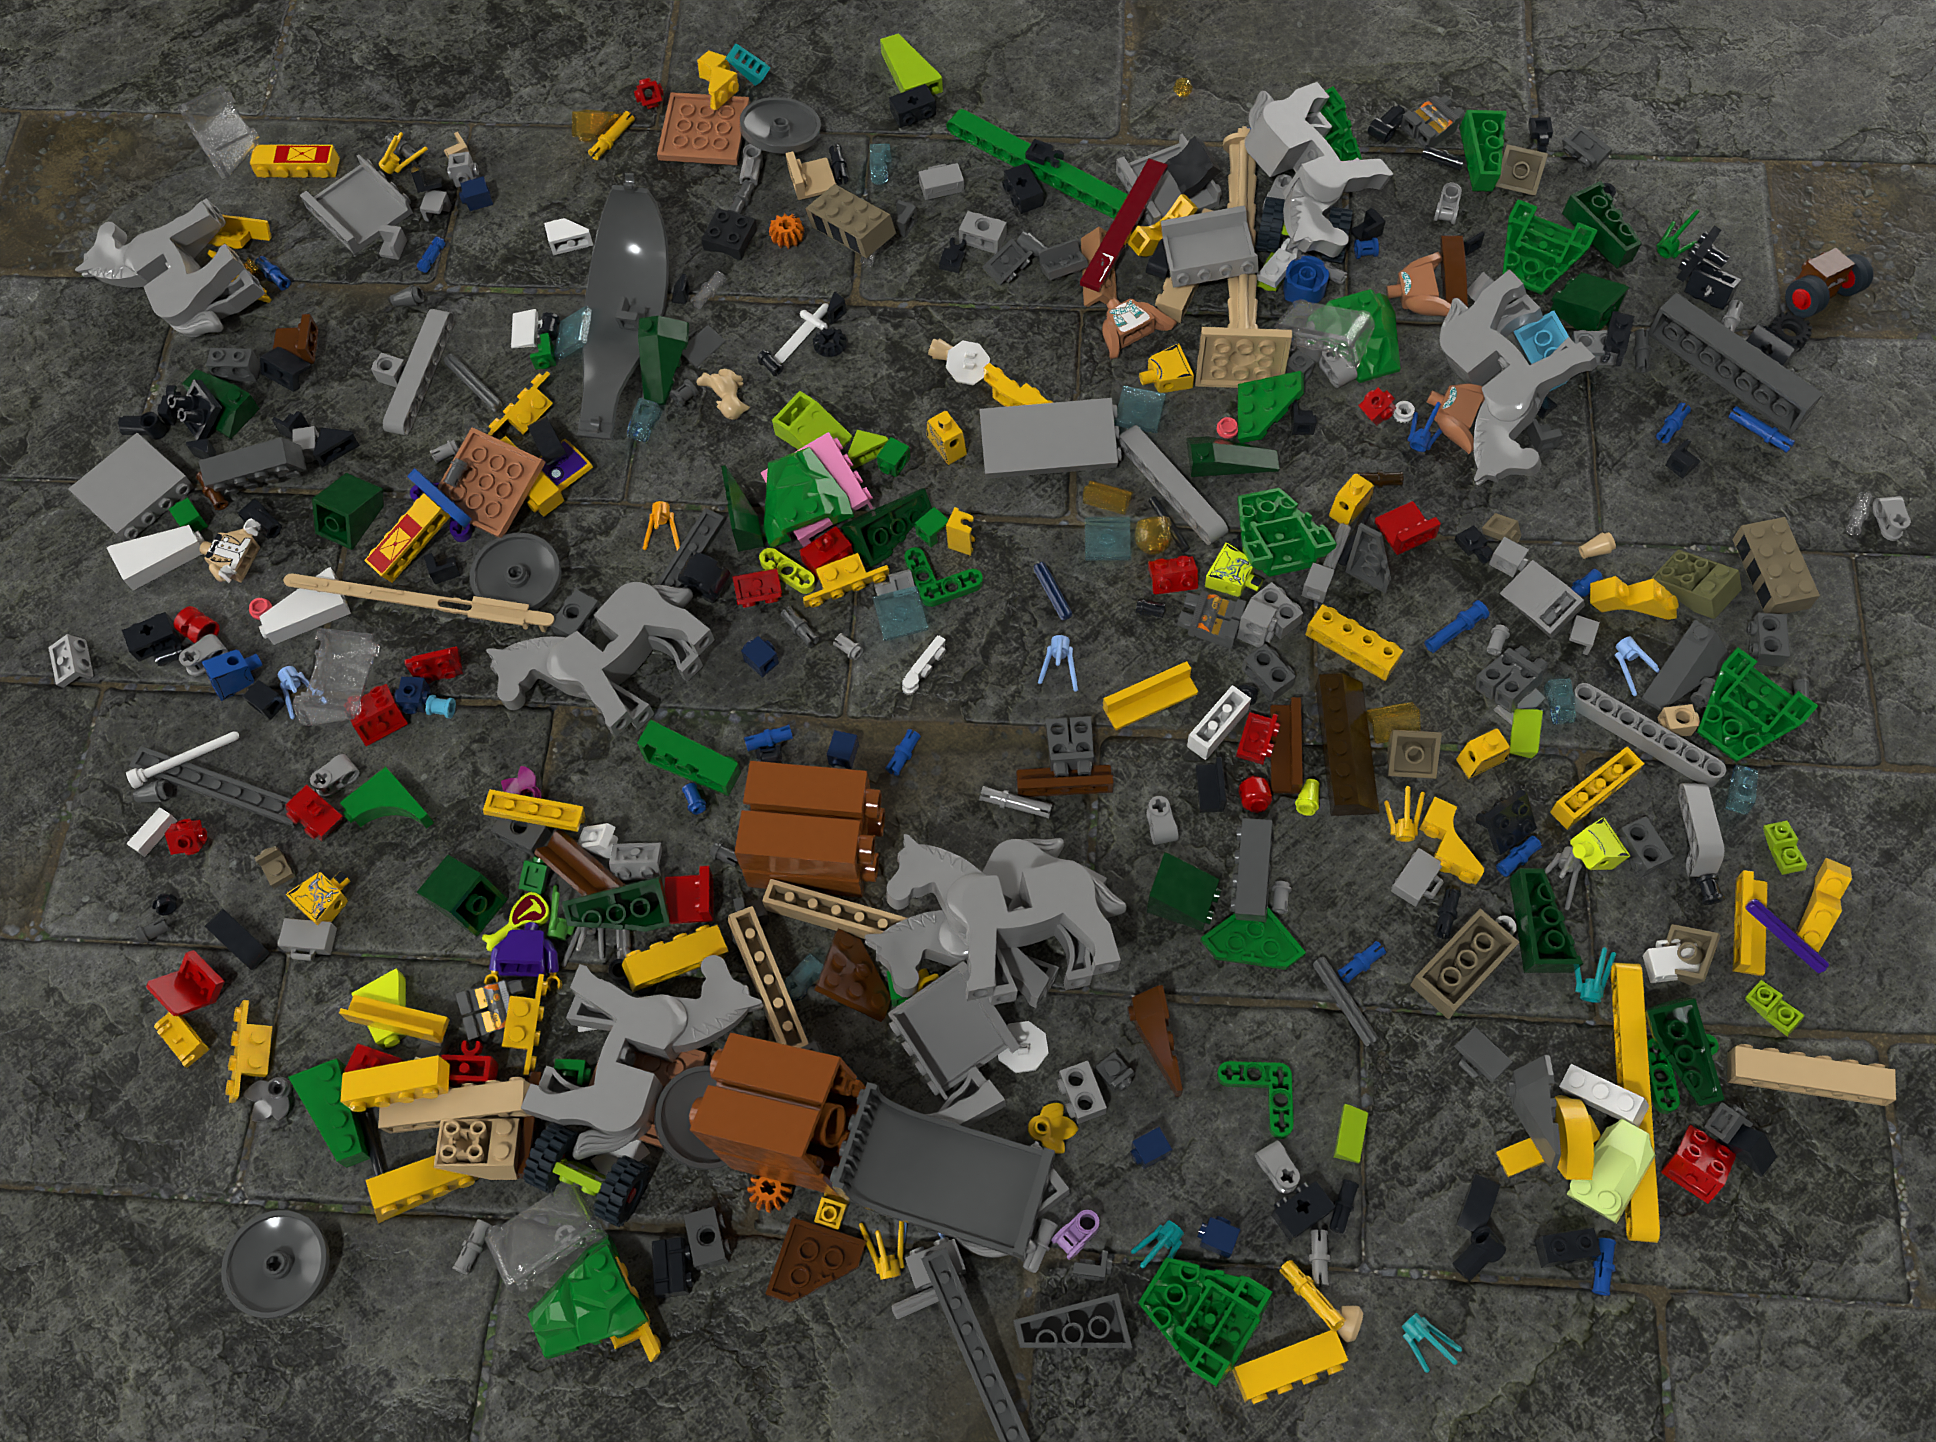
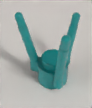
M1602 948L1595 979L1587 978L1585 983H1582L1580 967L1575 970V992L1581 993V1000L1593 1003L1601 1002L1616 956L1615 952L1611 953L1603 973L1607 948Z
M1168 1220L1163 1226L1159 1225L1153 1233L1135 1246L1131 1253L1135 1254L1157 1237L1158 1243L1145 1257L1140 1267L1145 1268L1163 1246L1167 1249L1172 1246L1168 1258L1173 1259L1177 1250L1183 1244L1180 1239L1184 1232L1175 1223Z
M1415 1313L1402 1325L1403 1330L1406 1332L1402 1337L1409 1343L1426 1373L1430 1371L1414 1339L1420 1342L1425 1337L1452 1364L1456 1365L1458 1363L1429 1332L1431 1331L1458 1352H1461L1462 1348L1430 1324L1424 1316L1421 1318Z

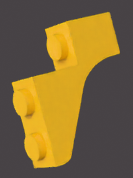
M708 50L697 60L699 78L709 81L710 107L717 110L739 91L737 73L730 71L729 62L725 59L726 56Z
M1616 576L1590 583V604L1602 613L1624 609L1667 620L1677 618V608L1679 607L1677 597L1671 594L1654 578L1628 586Z
M1434 797L1419 830L1431 838L1441 840L1434 855V858L1441 861V872L1451 873L1465 883L1476 885L1484 873V867L1455 832L1453 819L1457 806Z
M1828 858L1824 860L1815 877L1811 899L1796 932L1801 939L1818 953L1842 912L1840 899L1852 880L1850 867Z

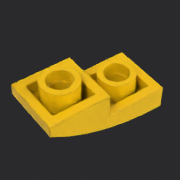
M824 1193V1196L821 1197L814 1223L839 1230L850 1201L841 1196Z

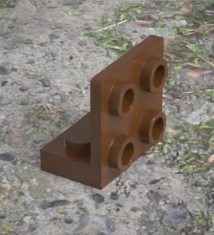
M302 314L301 323L298 324L297 328H277L273 349L281 347L308 363L314 364L319 329L311 314Z

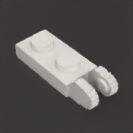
M1287 238L1283 242L1281 249L1279 248L1257 273V280L1276 288L1285 277L1288 264L1294 259L1296 261L1303 251L1295 248L1292 253H1289L1287 246L1290 238Z
M937 635L907 673L904 680H902V690L907 696L913 695L917 691L919 680L922 677L926 678L933 668L931 665L934 661H939L944 656L946 640L941 636Z

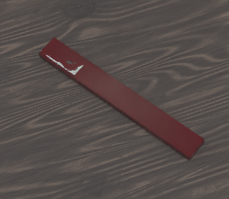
M1148 158L1080 280V286L1100 292L1165 175L1168 164Z

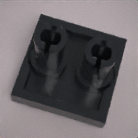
M1714 225L1709 233L1704 231L1697 241L1700 244L1695 243L1688 252L1689 259L1685 257L1678 268L1681 271L1676 277L1677 279L1684 282L1701 261L1718 269L1723 267L1730 256L1716 248L1713 243L1721 232L1720 228ZM1708 260H1710V261H1712L1713 263L1717 264L1719 267H1717L1716 265L1712 264V263L1709 262Z
M194 379L186 396L170 394L167 399L170 408H179L177 412L178 419L185 423L196 440L206 439L222 409L202 380Z
M1519 789L1507 799L1504 797L1499 798L1500 801L1496 800L1492 810L1489 812L1483 810L1476 816V823L1487 828L1493 850L1499 855H1502L1537 829L1528 794L1522 789Z

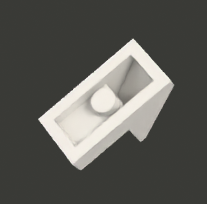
M608 823L584 827L578 844L590 854L610 858L613 844H617L618 837L613 835L616 827Z

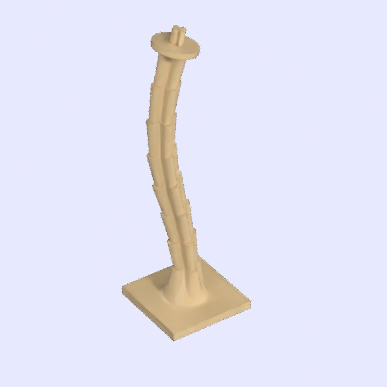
M1242 126V128H1238L1237 133L1230 134L1223 140V149L1229 153L1230 174L1228 175L1229 203L1227 208L1245 205L1247 224L1255 251L1256 231L1254 230L1256 204H1254L1257 181V176L1255 175L1256 161L1245 148V138L1250 128ZM1255 273L1227 278L1230 296L1228 299L1230 324H1228L1227 328L1202 327L1195 386L1238 388L1240 383L1285 374L1292 340V330L1258 328L1256 324L1258 300L1256 299L1257 276Z

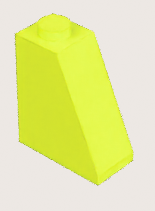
M396 968L351 994L352 996L357 995L406 1007V979ZM368 1026L375 1043L382 1049L394 1047L402 1038L406 1037L403 1034Z

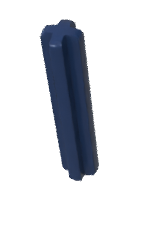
M1044 562L1036 563L1034 565V572L1060 619L1063 621L1070 619L1072 611Z

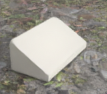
M159 807L127 842V845L145 857L162 839L170 825L176 823L177 820Z

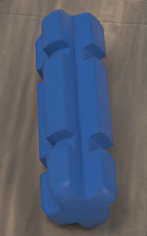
M438 236L433 239L432 244L429 245L421 257L423 260H419L417 264L419 271L427 273L431 267L430 265L434 263L439 255V250H442L445 246L444 239Z

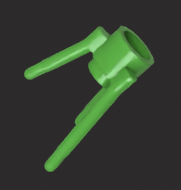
M554 885L547 937L566 940L567 935H573L575 926H567L566 919L557 917L560 893L558 892V886Z

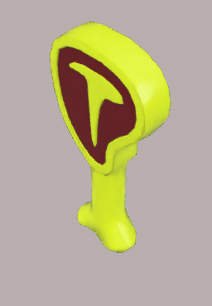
M529 892L522 896L513 906L508 924L494 934L482 935V940L487 943L486 949L492 952L493 947L503 940L510 930H521L528 922H534L539 926L545 924L551 915L547 902L534 892Z

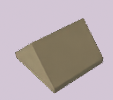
M1507 144L1502 158L1501 175L1495 186L1536 196L1548 153Z
M1392 730L1387 743L1388 776L1436 779L1442 733Z
M1671 925L1666 939L1668 943L1664 947L1676 946V943L1671 942L1674 939H1679L1680 942L1678 943L1681 945L1677 950L1678 957L1687 964H1700L1698 973L1675 969V974H1677L1679 981L1690 986L1705 981L1721 936L1719 933ZM1685 948L1694 949V954L1690 958H1683L1681 951Z

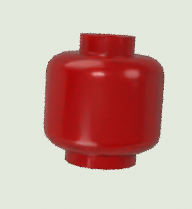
M1250 776L1240 784L1238 791L1242 806L1246 810L1258 813L1267 809L1271 804L1272 795L1268 781L1264 778Z

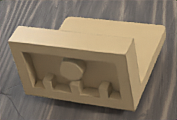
M793 151L785 153L788 170L798 200L822 195L836 184L827 158L801 164L800 159L795 158Z

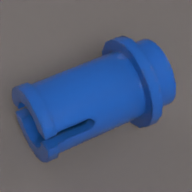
M695 783L685 785L682 791L689 804L688 810L695 815L704 812L706 801L701 798L697 785Z

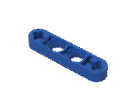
M414 468L407 476L461 526L466 528L473 520L417 469Z

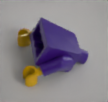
M528 922L525 924L524 930H510L506 938L493 947L489 965L491 974L485 977V985L492 984L495 978L496 982L503 981L498 976V973L500 976L538 977L539 974H544V977H546V973H549V977L546 980L548 982L547 988L551 991L550 983L557 980L558 989L561 990L562 981L557 977V972H559L557 951L552 942L546 939L545 933L539 930L538 924Z

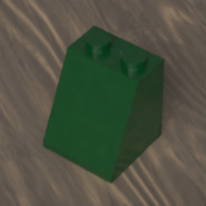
M1581 272L1575 279L1572 277L1566 283L1563 291L1558 290L1551 300L1553 304L1550 311H1555L1559 318L1578 331H1601L1609 323L1612 312H1619L1629 287Z
M345 473L312 498L315 534L352 550L384 507L383 489Z
M1164 852L1149 895L1147 913L1203 931L1205 923L1210 925L1214 911L1210 910L1212 902H1218L1222 890L1217 888L1219 879Z
M450 855L443 859L416 892L428 904L476 937H478L508 900L480 872Z

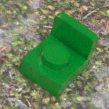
M548 333L540 334L539 352L530 354V359L536 370L556 366L552 340Z
M538 856L524 860L518 888L543 894L551 868Z
M555 1059L554 1069L562 1078L576 1079V1076H578V1087H588V1083H590L593 1075V1069L590 1068L586 1060Z

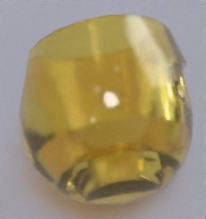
M1157 516L1137 521L1135 542L1142 552L1149 555H1157L1168 548L1171 543L1170 526L1172 523L1170 518Z

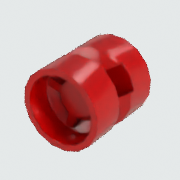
M193 606L182 609L174 620L175 630L188 637L193 643L198 642L206 635L214 634L218 636L219 624Z

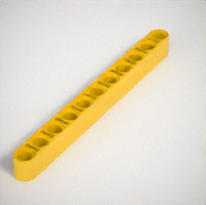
M1613 963L1611 967V990L1617 1085L1645 1098L1649 1104V1108L1639 1128L1650 1134L1651 1146L1655 1153L1642 967L1640 964ZM1655 1158L1625 1208L1626 1234L1629 1241L1654 1243L1659 1241L1660 1224Z

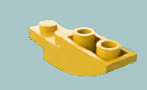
M990 362L983 367L984 381L992 386L993 398L1003 406L1053 403L1050 400H1046L1038 389L1032 388L1027 383L1019 387L1016 381L1010 380L1000 368L994 367Z

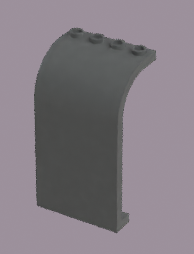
M867 1082L866 1088L860 1090L857 1098V1104L859 1105L857 1114H852L848 1124V1130H850L848 1140H843L839 1156H842L839 1166H834L831 1173L830 1182L833 1183L832 1187L835 1192L844 1199L875 1213L1024 1260L1054 1162L1055 1150L1045 1147L1044 1150H1040L918 1113L887 1099L881 1094L878 1085Z

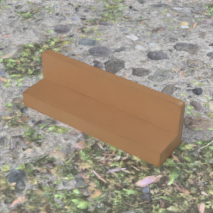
M1097 227L1081 238V253L1087 259L1088 265L1107 233L1101 227ZM1115 265L1100 292L1083 287L1084 306L1089 307L1097 301L1107 305L1111 299L1117 298ZM1087 268L1082 269V274H1084Z

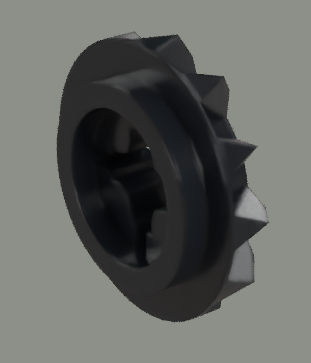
M833 326L830 329L823 327L822 331L816 332V336L813 338L815 351L824 357L839 355L847 345L846 335L842 333L841 329L836 330ZM833 338V342H834V343H832V342L826 343V339L830 340V339Z

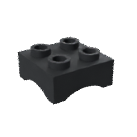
M1196 136L1189 140L1186 147L1179 154L1165 162V164H1168L1167 170L1177 183L1181 194L1186 195L1189 199L1221 172L1204 142Z
M717 208L701 238L703 249L710 252H722L734 259L742 260L750 239L757 231L755 218Z

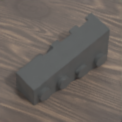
M1242 818V826H1237V841L1241 842L1240 850H1235V864H1239L1238 873L1233 874V888H1237L1236 897L1231 898V912H1235L1236 920L1266 922L1269 888L1267 886L1270 884L1271 877L1269 861H1272V842H1274L1272 820Z
M1118 1293L1013 1320L1019 1348H1132Z

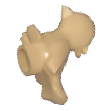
M721 369L718 374L711 375L703 373L697 379L696 383L698 386L712 388L722 399V401H716L718 404L717 408L727 419L735 420L750 408L737 397V390L742 388L744 383L742 382L743 378L736 375L732 370Z

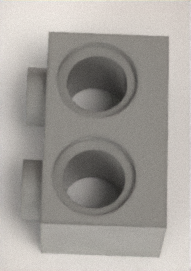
M1580 330L1573 332L1571 340L1575 344L1581 342L1595 356L1597 365L1616 364L1615 361L1618 354L1610 352L1611 356L1608 362H1602L1607 330Z
M1272 582L1251 597V599L1277 610L1275 619L1278 622L1274 630L1275 635L1279 639H1282L1301 624L1303 617L1301 607L1297 603L1292 602L1286 596L1285 591ZM1266 600H1272L1275 603H1268ZM1286 615L1289 616L1290 619H1284L1281 616Z
M1250 599L1241 616L1237 639L1258 648L1266 642L1270 643L1278 622L1275 619L1277 610Z
M1088 1061L1059 1071L1060 1079L1056 1080L1061 1095L1066 1094L1069 1101L1065 1105L1070 1118L1075 1117L1077 1124L1106 1114L1107 1107ZM1076 1076L1081 1078L1083 1083L1080 1086H1072L1069 1083V1079ZM1082 1100H1087L1092 1104V1107L1089 1110H1082L1079 1108L1078 1103Z

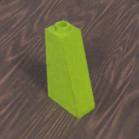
M899 33L880 39L881 54L900 93L924 84L927 85L932 95L943 92L941 75Z

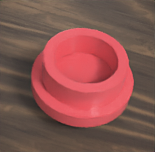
M1225 417L1218 422L1217 433L1223 438H1233L1238 433V424L1235 419Z
M256 598L250 603L249 612L254 619L260 620L259 616L273 606L267 599Z

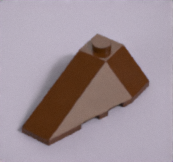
M1160 985L1132 997L1131 1006H1127L1129 1020L1134 1021L1137 1032L1174 1095L1181 1097L1183 1089L1176 1055L1173 1056L1172 1051H1174L1173 1034L1171 1031H1167V1027H1169L1168 1018H1170L1163 985Z

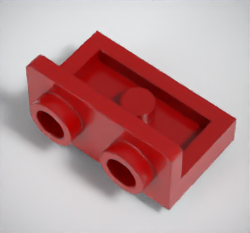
M1193 556L1156 559L1155 561L1148 562L1153 594L1198 589V569Z
M777 568L732 576L737 605L742 604L743 608L755 606L757 601L765 600V603L779 601L778 597H782Z
M1249 712L1236 757L1261 765L1264 764L1265 757H1271L1274 744H1271L1270 741L1272 736L1277 737L1280 724L1276 723L1277 714H1273L1271 719Z

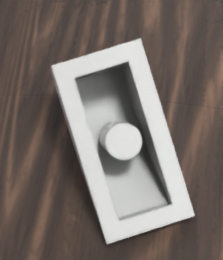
M565 218L544 223L553 255L593 246L589 229Z

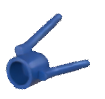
M1440 402L1436 403L1424 429L1421 428L1416 431L1418 413L1414 412L1410 435L1407 439L1412 449L1419 452H1424L1426 449L1430 450L1434 441L1442 433L1439 428L1430 437L1431 433L1429 432L1441 405Z

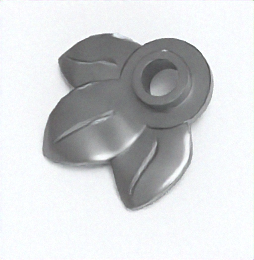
M275 1077L269 1082L260 1080L252 1084L245 1091L243 1096L255 1102L252 1121H265L272 1115L276 1120L281 1121L287 1115L290 1109L288 1097L292 1090L289 1080L284 1077ZM283 1086L282 1091L276 1094L277 1088Z

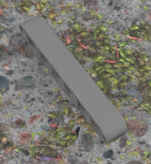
M435 309L428 311L384 416L383 429L385 432L401 435L409 434L454 325V314L452 312Z
M1137 425L1130 427L1119 435V439H1116L1121 450L1207 545H1211L1228 533V527L1224 520Z
M1588 683L1579 684L1569 699V705L1576 712L1699 784H1707L1708 787H1713L1726 773L1725 764L1718 758ZM1579 695L1584 696L1587 700L1581 699ZM1600 708L1606 709L1607 712H1603ZM1621 720L1628 722L1629 725L1624 724ZM1642 732L1647 733L1650 737H1646ZM1664 745L1669 746L1672 750L1665 748ZM1686 758H1690L1693 763L1689 762ZM1707 770L1712 771L1715 776L1711 775Z

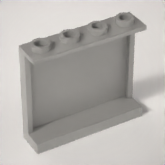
M1180 134L1179 144L1130 163L1127 162L1124 156L1118 158L1116 161V174L1128 193L1148 158L1165 163L1168 159L1179 154L1186 147L1189 140L1187 141L1185 136ZM1168 170L1142 214L1149 226L1160 221L1181 195L1177 183ZM1213 179L1190 198L1198 208L1195 214L1201 213L1204 208L1211 209L1219 206L1222 192L1220 186L1215 184Z
M357 155L360 162L358 167L313 197L305 191L300 195L306 208L353 254H356L381 236L379 229L382 224L395 226L413 213L410 208L411 201L406 194H400L393 182L389 183L380 170L378 172L375 170L370 160H365L360 155Z
M1245 205L1161 221L1162 238L1173 288L1259 272L1258 255L1254 252L1247 224Z
M136 433L68 490L82 505H85L117 534L123 542L134 539L178 500L187 495L194 486L178 468Z
M964 961L887 1013L892 1020L889 1026L897 1037L902 1035L905 1040L902 1046L909 1056L914 1054L918 1060L914 1063L922 1076L927 1074L931 1080L927 1083L935 1096L940 1094L945 1101L948 1099L945 1092L966 1078L969 1070L976 1066L979 1069L1006 1049L1014 1053L1020 1048L995 1006L990 1004L989 997L967 1001L965 993L970 974L968 966Z

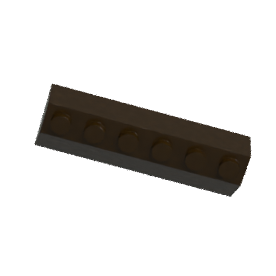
M1343 673L1319 674L1315 689L1331 816L1379 814L1363 683Z

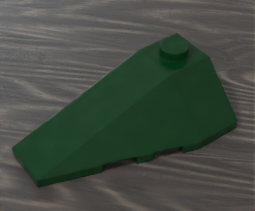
M659 315L639 318L638 344L645 407L666 405L674 383V373L676 368L680 367L681 354L688 345V322Z
M195 369L182 383L188 392L194 379L203 381L222 407L213 427L230 439L260 409L252 396L246 391L198 369Z
M1210 436L1189 437L1186 439L1191 477L1279 471L1277 450Z
M726 465L721 466L731 529L738 552L764 547L763 538H766L764 524L760 525L757 514Z
M921 488L862 514L841 526L846 539L852 544V549L855 553L859 554V557L868 567H872L887 559L893 553L892 550L899 542L902 543L906 539L908 532L915 527V522L930 511L932 506L925 488Z
M1679 998L1657 1004L1646 1010L1645 1013L1652 1037L1697 1105L1703 1106L1725 1100L1696 998Z

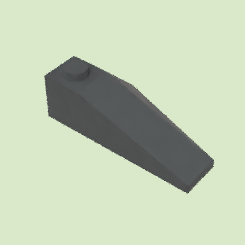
M1360 523L1345 572L1386 593L1391 581V575L1382 534Z
M1694 620L1640 700L1661 712L1665 707H1670L1685 694L1700 686L1703 678H1711L1716 675L1729 657V653L1718 634L1709 627Z
M1544 1055L1513 1071L1511 1081H1507L1506 1094L1507 1097H1511L1515 1113L1550 1171L1556 1172L1561 1156L1559 1126L1557 1122H1554L1555 1109L1557 1107L1556 1098H1551V1085L1553 1086L1555 1082L1550 1055Z

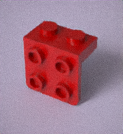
M192 950L185 953L179 971L148 981L146 988L173 1016L177 1017L216 1003L224 980L204 959Z

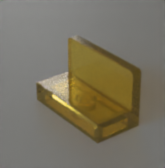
M1089 481L1088 486H1085L1083 490L1084 504L1123 515L1126 514L1132 498V492L1094 481Z
M1413 702L1366 710L1367 719L1373 725V737L1376 744L1388 742L1392 730L1421 731L1420 710Z

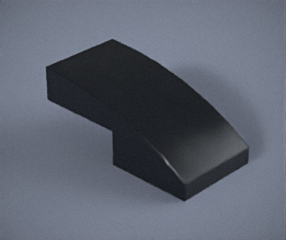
M1475 1173L1456 1224L1471 1232L1476 1231L1482 1226H1487L1501 1184Z

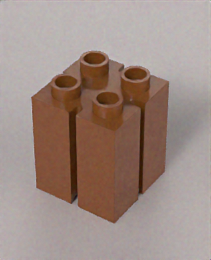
M750 761L743 804L750 805L751 810H741L734 852L747 886L767 889L770 879H774L822 894L863 897L865 881L876 882L879 853H875V836H883L885 824V808H881V790L871 789L867 771Z
M730 1033L724 1048L718 1049L711 1059L710 1075L712 1079L717 1081V1085H708L704 1096L698 1097L694 1101L689 1114L691 1125L689 1130L708 1148L713 1149V1152L731 1169L839 1196L832 1187L833 1183L830 1182V1177L834 1166H839L842 1156H839L840 1147L843 1140H848L850 1134L848 1124L852 1114H857L859 1108L857 1098L860 1090L866 1088L865 1085L856 1079L857 1076L841 1057Z

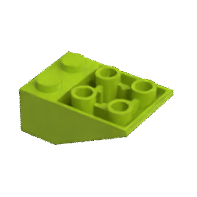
M801 391L772 420L775 435L798 450L828 432L833 439L838 438L843 448L853 438L817 401Z

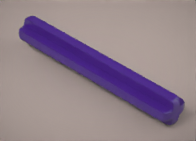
M1753 899L1748 902L1745 907L1746 910L1817 973L1826 971L1829 963L1759 900Z

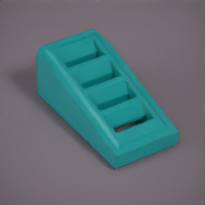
M734 44L725 58L754 86L759 84L770 70V67L765 62L738 44ZM738 53L740 56L738 59H735L734 57Z

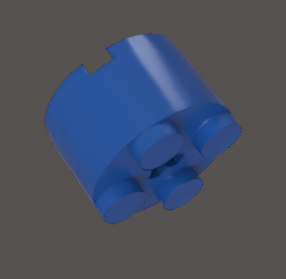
M1301 256V259L1292 260L1287 266L1283 291L1285 299L1300 306H1307L1309 308L1316 306L1325 295L1329 278V271L1325 268V263L1313 256Z

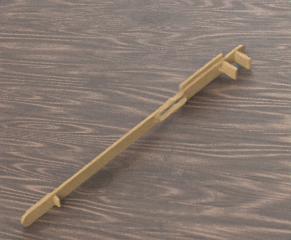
M292 573L284 577V583L288 587L437 609L443 612L467 615L469 618L521 625L523 629H528L529 624L539 625L540 630L545 633L547 627L551 626L555 621L551 613L528 610L529 604L473 596L472 601H467L460 598L441 597ZM442 601L471 605L472 608L465 611L440 607L439 604Z

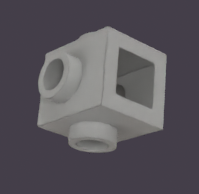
M469 152L449 155L448 176L450 179H453L456 187H460L461 182L476 179V175H479L478 165L473 163Z

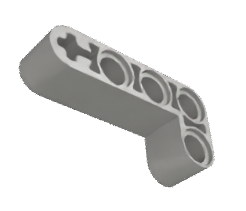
M1681 783L1678 789V800L1690 845V851L1686 859V873L1688 877L1717 874L1724 858V843L1709 787L1707 784Z

